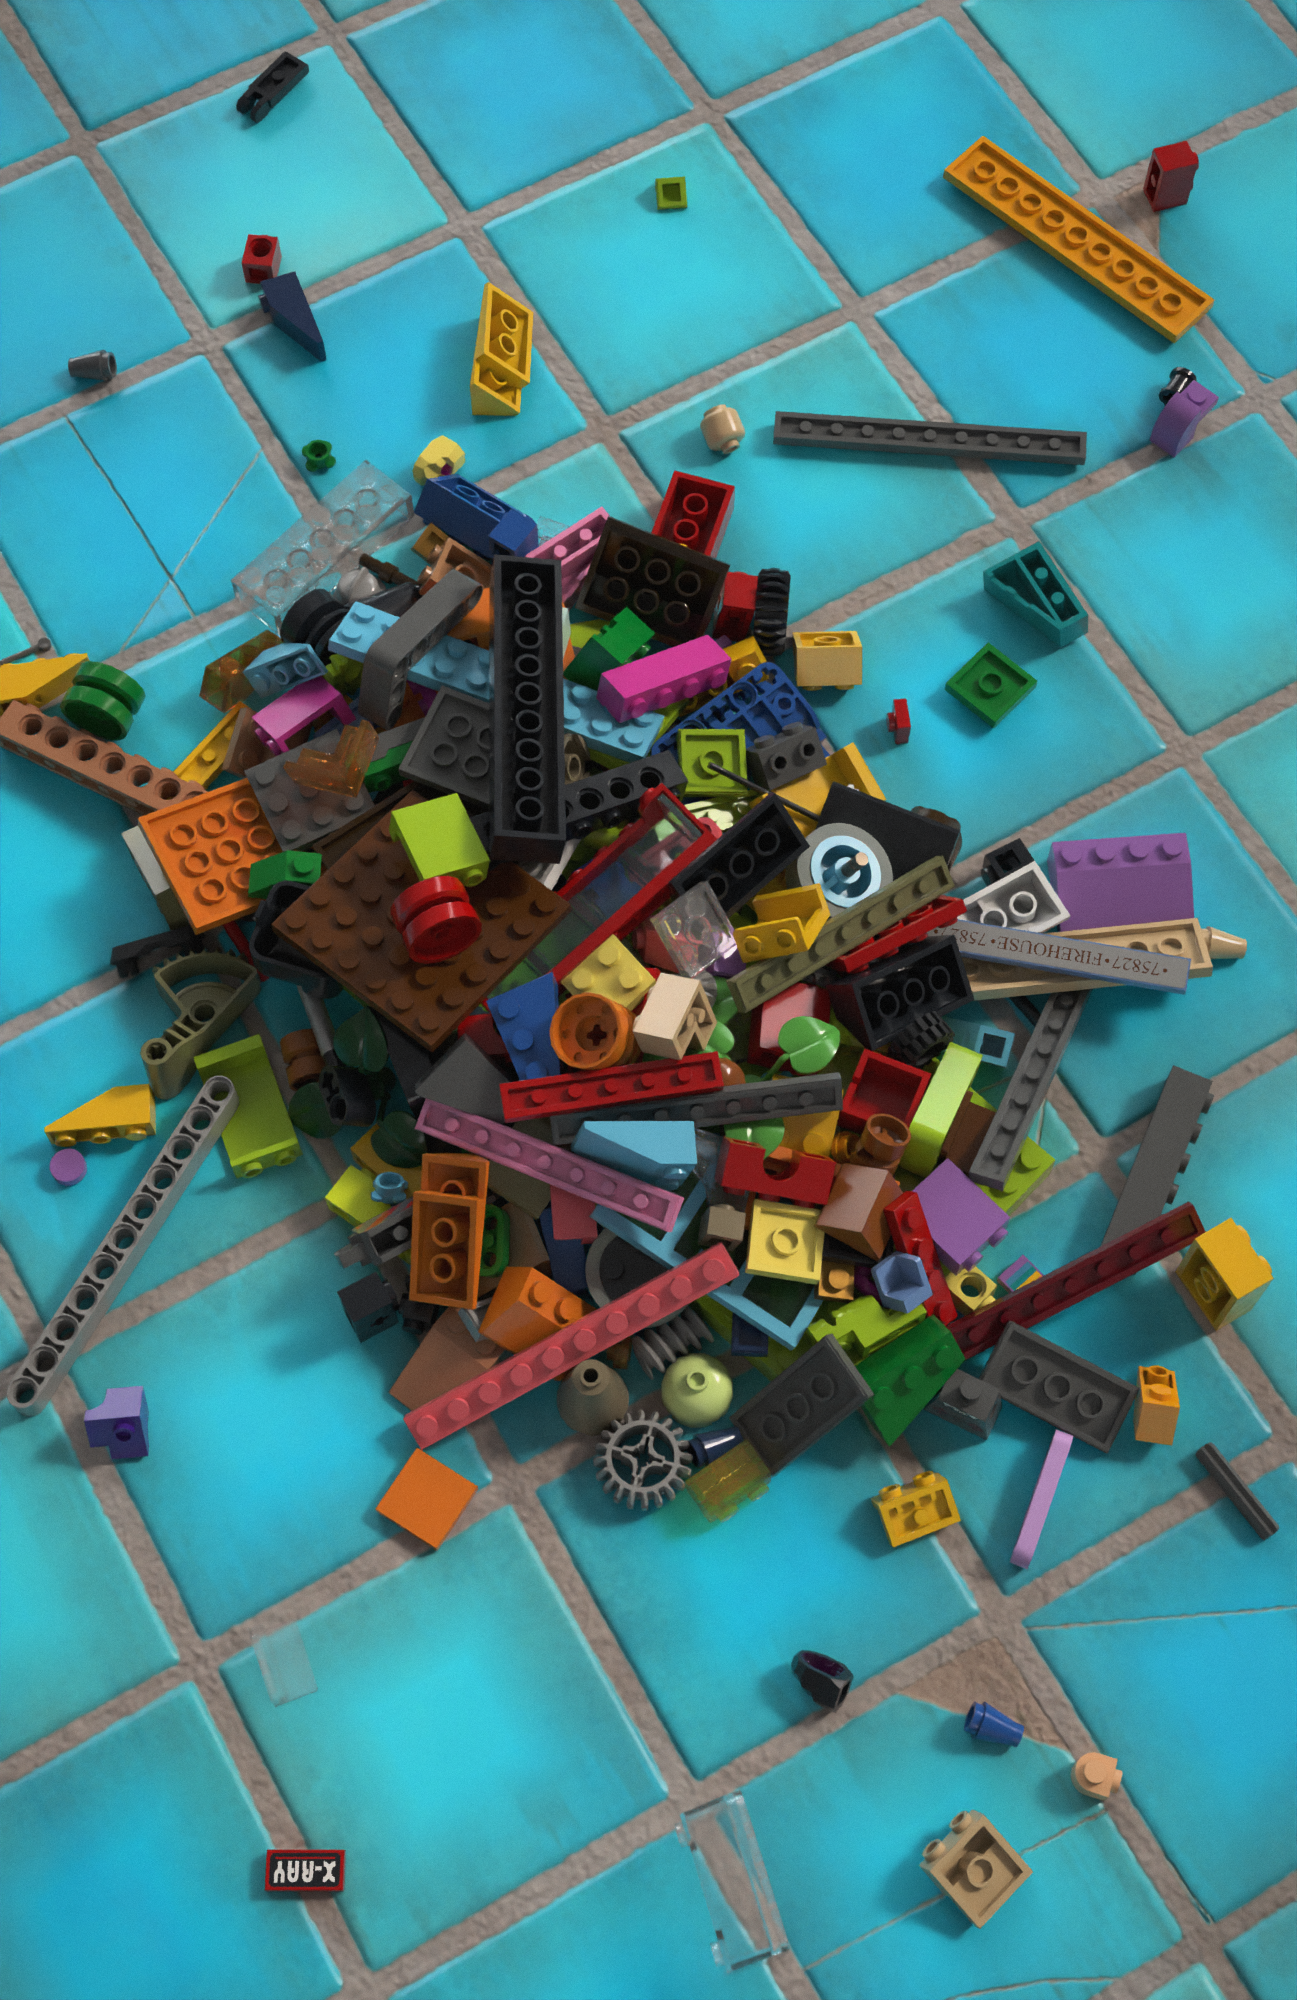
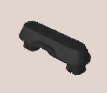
M191 925L119 945L112 948L110 965H116L119 973L118 977L122 979L128 978V970H130L132 976L137 975L140 971L136 959L150 954L153 949L163 946L167 948L182 946L185 956H189L190 948L196 951L197 954L202 953L204 948L202 940L205 939L206 935L203 932L196 935Z

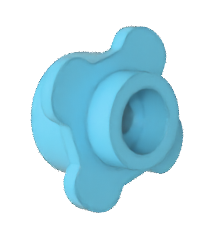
M384 1172L379 1174L373 1181V1187L375 1188V1191L371 1192V1199L373 1201L394 1204L406 1200L404 1190L408 1188V1182L400 1174Z

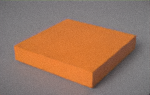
M416 1448L375 1510L438 1551L478 1491V1486L419 1448Z

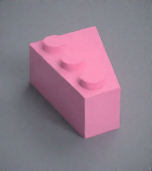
M603 507L598 508L525 555V557L561 560L562 601L565 608H568V612L578 600L606 520L610 516Z

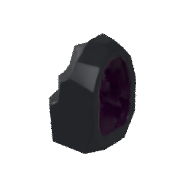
M801 1650L796 1653L791 1663L792 1674L800 1682L803 1690L813 1697L815 1704L836 1713L843 1705L854 1678L853 1674L845 1664L827 1655L810 1650Z

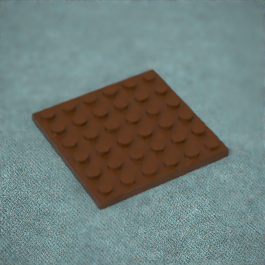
M412 790L271 924V927L276 935L432 1053L571 912V904L512 861L500 863L495 869L488 871L486 879L472 887L464 886L469 896V904L476 910L482 923V932L477 940L463 952L441 962L424 964L412 960L403 944L402 935L397 931L393 923L390 908L402 892L420 881L401 841L394 842L389 833L392 811L428 801Z

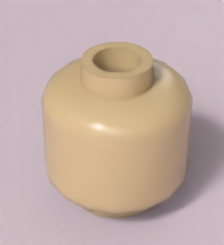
M722 404L707 410L703 414L704 419L700 423V428L709 449L713 451L722 450L723 454L737 450L740 447L739 442L745 437V429L736 409Z

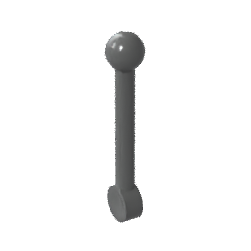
M43 637L39 639L37 645L0 660V666L39 650L43 652L49 651L52 647L51 642L48 638Z

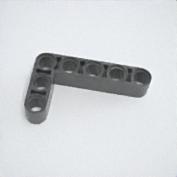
M452 569L370 646L363 664L358 714L385 730H390L395 726L403 709L408 671L474 609L483 593V585Z

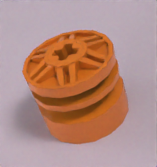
M585 992L573 995L561 1003L552 1017L549 1030L551 1046L559 1059L569 1066L583 1071L634 1064L641 1053V1049L632 1032L636 1015L624 1005L600 994Z

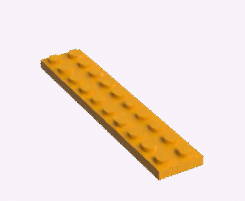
M981 136L944 169V179L1174 344L1213 307L1215 300L985 136Z

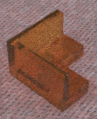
M361 720L359 727L345 725L334 754L302 748L297 763L285 761L283 768L296 784L357 798L380 737L367 720Z

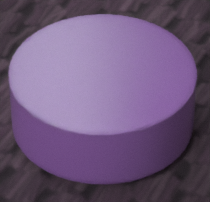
M63 1149L52 1157L50 1172L58 1183L71 1186L79 1183L85 1177L87 1164L82 1154L77 1150Z

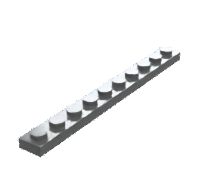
M776 411L773 444L1084 465L1086 460L1087 432Z

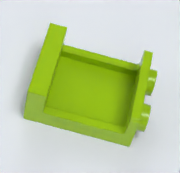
M457 793L391 812L389 833L394 842L401 841L419 881L438 876H451L458 878L464 886L472 887L486 879L490 859Z

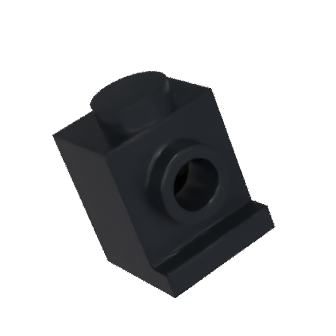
M1018 838L985 855L981 876L985 884L989 886L1035 860L1021 839Z
M406 1274L404 1282L407 1292H409L410 1275ZM403 1293L398 1311L399 1314H402L404 1321L402 1329L418 1335L423 1334V1331L429 1332L437 1320L440 1305L409 1300V1293Z

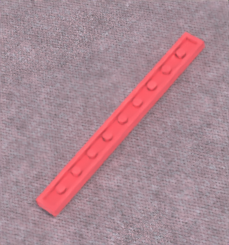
M721 1241L404 1416L403 1420L420 1449L423 1450L578 1365L582 1361L591 1358L737 1278L740 1273Z

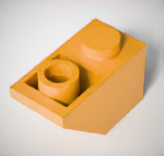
M1156 1365L1150 1367L1138 1366L1136 1386L1140 1389L1135 1397L1133 1425L1135 1440L1172 1446L1180 1410L1175 1371Z

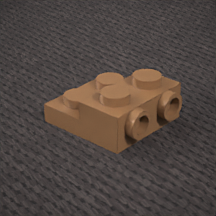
M448 537L441 547L437 544L433 547L426 559L427 562L431 563V566L427 565L417 579V582L422 585L419 593L423 596L452 569L481 583L484 589L489 588L492 565Z

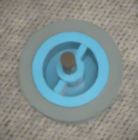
M845 823L827 824L809 834L805 839L810 847L788 865L785 872L787 890L820 883L830 911V916L827 920L893 882L891 863L879 842L863 829Z

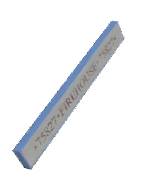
M959 919L951 926L945 928L936 927L927 932L928 936L955 935L961 957L1185 995L1191 964L1190 958Z

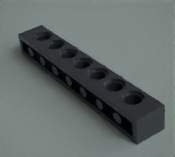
M667 750L565 785L566 841L574 838L583 839L594 831L603 828H614L621 822L634 817L641 818L638 812L640 797L645 791L650 788H656L660 783H663L679 801H682L688 780L671 752ZM488 811L471 817L470 820L489 857ZM490 859L488 871L495 869L500 863H506L510 860Z

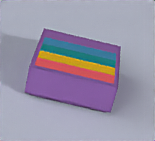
M1022 1255L997 1278V1282L1008 1293H1011L1044 1275Z

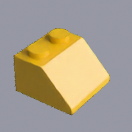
M857 631L792 632L794 674L797 686H802L804 690L815 691L822 689V686L835 685L836 689L849 690L853 689L854 685H862V644Z

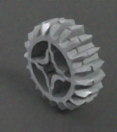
M643 1410L638 1411V1420L632 1421L631 1415L625 1413V1425L622 1426L616 1420L611 1421L614 1434L603 1430L601 1438L606 1443H596L595 1451L603 1455L593 1459L595 1467L603 1468L596 1473L597 1481L608 1480L603 1486L605 1494L617 1489L613 1497L615 1503L621 1502L624 1496L628 1497V1509H633L635 1500L641 1501L642 1511L648 1510V1500H654L655 1506L661 1508L663 1506L661 1496L665 1495L670 1501L675 1500L676 1495L671 1487L683 1491L685 1483L679 1477L688 1478L691 1476V1469L684 1465L692 1463L693 1456L689 1453H683L690 1448L689 1440L677 1441L683 1435L682 1428H675L670 1432L672 1419L667 1418L662 1424H659L658 1412H653L651 1421L645 1420ZM643 1434L640 1443L637 1445L618 1447L627 1438ZM655 1437L662 1440L669 1447L674 1463L666 1461L665 1456L656 1453L654 1450ZM648 1446V1456L651 1464L646 1462V1466L641 1467L640 1474L638 1475V1465L635 1457L637 1456L640 1459V1454H644ZM613 1458L621 1460L622 1465L632 1470L630 1484L623 1481L616 1473L612 1464ZM668 1473L661 1482L653 1486L641 1487L648 1476Z

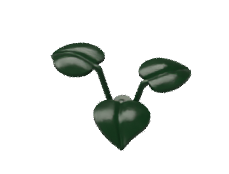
M366 1006L338 1027L333 1039L335 1052L345 1065L350 1067L358 1066V1071L366 1074L365 1076L374 1100L381 1099L376 1123L380 1128L371 1136V1145L377 1156L387 1164L395 1167L414 1168L422 1166V1154L431 1152L426 1133L415 1129L418 1119L406 1111H393L384 1119L387 1101L391 1099V1095L388 1092L394 1088L396 1079L394 1073L385 1067L389 1054L387 1051L388 1042L383 1027L373 1010ZM311 1082L302 1086L291 1098L288 1115L291 1122L304 1133L317 1139H327L340 1131L342 1126L334 1125L330 1120L319 1089V1082Z

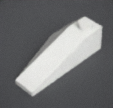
M1033 861L965 898L963 901L968 912L957 917L959 920L1044 933L1068 920L1070 914L1036 861Z

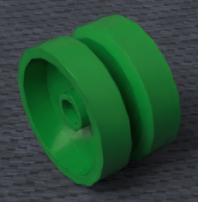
M92 661L81 663L72 680L73 687L68 688L60 704L62 713L70 722L80 729L89 731L94 736L116 741L125 739L134 721L132 716L138 713L146 697L143 688L129 675L112 666Z

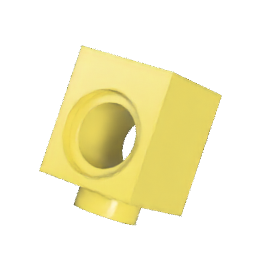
M977 1267L973 1268L970 1272L963 1269L957 1276L950 1272L945 1277L954 1306L964 1316L996 1300L993 1295L997 1284ZM971 1285L978 1290L979 1295L968 1297L962 1292L961 1287Z

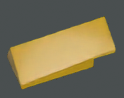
M490 282L484 284L470 381L472 415L516 416L520 413L521 389L530 383L533 312Z

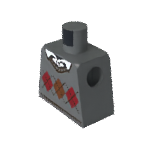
M957 1369L927 1403L924 1410L987 1440L1002 1409L1001 1392L998 1388Z

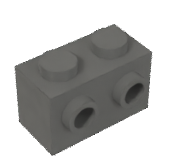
M794 722L782 728L783 732L775 736L765 735L755 739L754 745L746 748V758L754 783L767 790H772L827 765L815 727L803 725L801 722Z

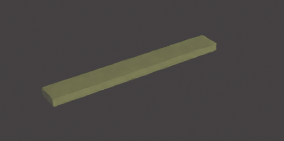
M935 856L827 920L808 951L760 960L726 980L738 1012L747 1013L954 888L955 885L944 857Z

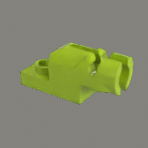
M872 1295L861 1296L838 1310L832 1311L830 1324L824 1319H820L808 1326L805 1335L809 1344L813 1347L824 1336L832 1333L844 1351L852 1349L851 1344H853L863 1359L924 1321L927 1311L920 1304L908 1314L892 1309L889 1312L890 1317H887Z

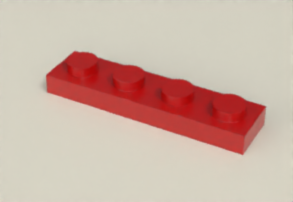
M905 1191L887 1205L883 1211L896 1250L918 1256L922 1260L933 1292L931 1297L921 1303L927 1311L925 1319L934 1314L947 1326L958 1315L917 1192Z

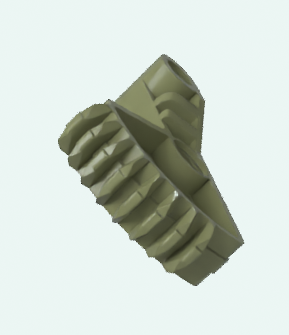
M204 946L202 953L195 954L190 948L189 956L182 957L177 952L175 961L171 962L165 958L163 968L153 965L152 972L159 995L178 1017L176 1021L172 1022L170 1028L163 1031V1035L160 1038L148 1040L141 1048L140 1054L153 1093L157 1098L171 1099L183 1090L197 1070L193 1057L208 1052L211 1046L260 994V976L257 969L249 964L248 957L244 952L236 957L232 949L223 954L222 950L217 947L214 953H209L208 949ZM203 974H224L245 981L237 990L220 982L192 984L176 994L170 989L171 986L182 980ZM210 1018L209 1021L201 1022L204 1019Z

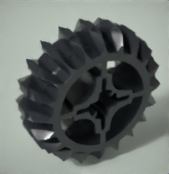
M780 568L762 569L758 573L753 635L764 656L782 655L785 651L791 575L788 571L780 570Z

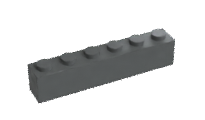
M1173 1065L1100 1247L1163 1215L1161 1213L1165 1203L1172 1205L1179 1185L1173 1183L1177 1172L1184 1174L1191 1157L1185 1151L1189 1142L1196 1143L1203 1126L1197 1123L1200 1113H1208L1214 1098L1213 1094L1208 1093L1213 1082L1212 1080Z

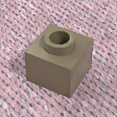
M726 1204L710 1206L701 1216L697 1244L711 1247L722 1241L726 1250L733 1251L743 1241L746 1213L735 1211L733 1206Z

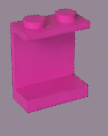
M322 676L296 685L253 715L252 719L258 727L254 730V733L265 747L268 746L276 757L289 751L284 742L286 739L327 710L345 727L356 720V717L342 694Z

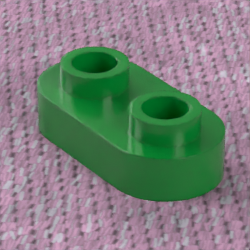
M486 1204L479 1275L487 1278H496L503 1274L506 1266L508 1267L510 1218L503 1208ZM496 1218L497 1226L492 1230L491 1222ZM495 1254L496 1262L491 1266L490 1258Z

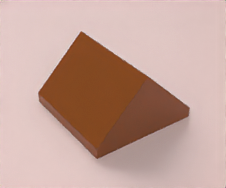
M844 1163L841 1165L831 1187L828 1203L823 1205L814 1227L871 1259L879 1261L891 1235L883 1209L903 1194L889 1170Z

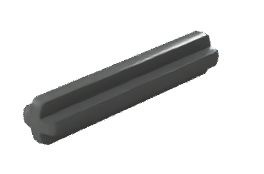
M1211 1442L1202 1446L1196 1452V1457L1260 1538L1266 1540L1279 1530V1525L1217 1447Z

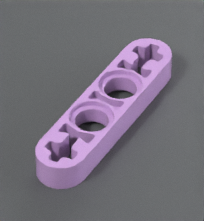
M1057 1429L1054 1432L1009 1563L1028 1569L1073 1441L1074 1436Z

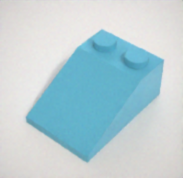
M584 1121L571 1143L572 1152L667 1191L679 1188L697 1165L694 1121Z

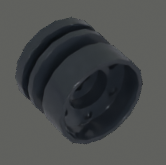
M312 590L297 600L287 612L281 624V640L283 643L310 644L324 666L331 664L329 657L337 655V653L328 650L329 639L349 610L345 609L344 604L327 590Z

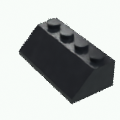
M771 792L669 881L671 903L690 929L710 936L810 847L776 793Z
M955 935L928 936L922 941L900 949L890 957L879 959L869 964L867 969L859 973L848 974L826 985L836 1019L870 1051H874L898 1039L897 1036L900 1032H904L908 1025H913L916 1019L919 1017L923 1018L927 1013L935 1011L940 1016H943L974 1000Z

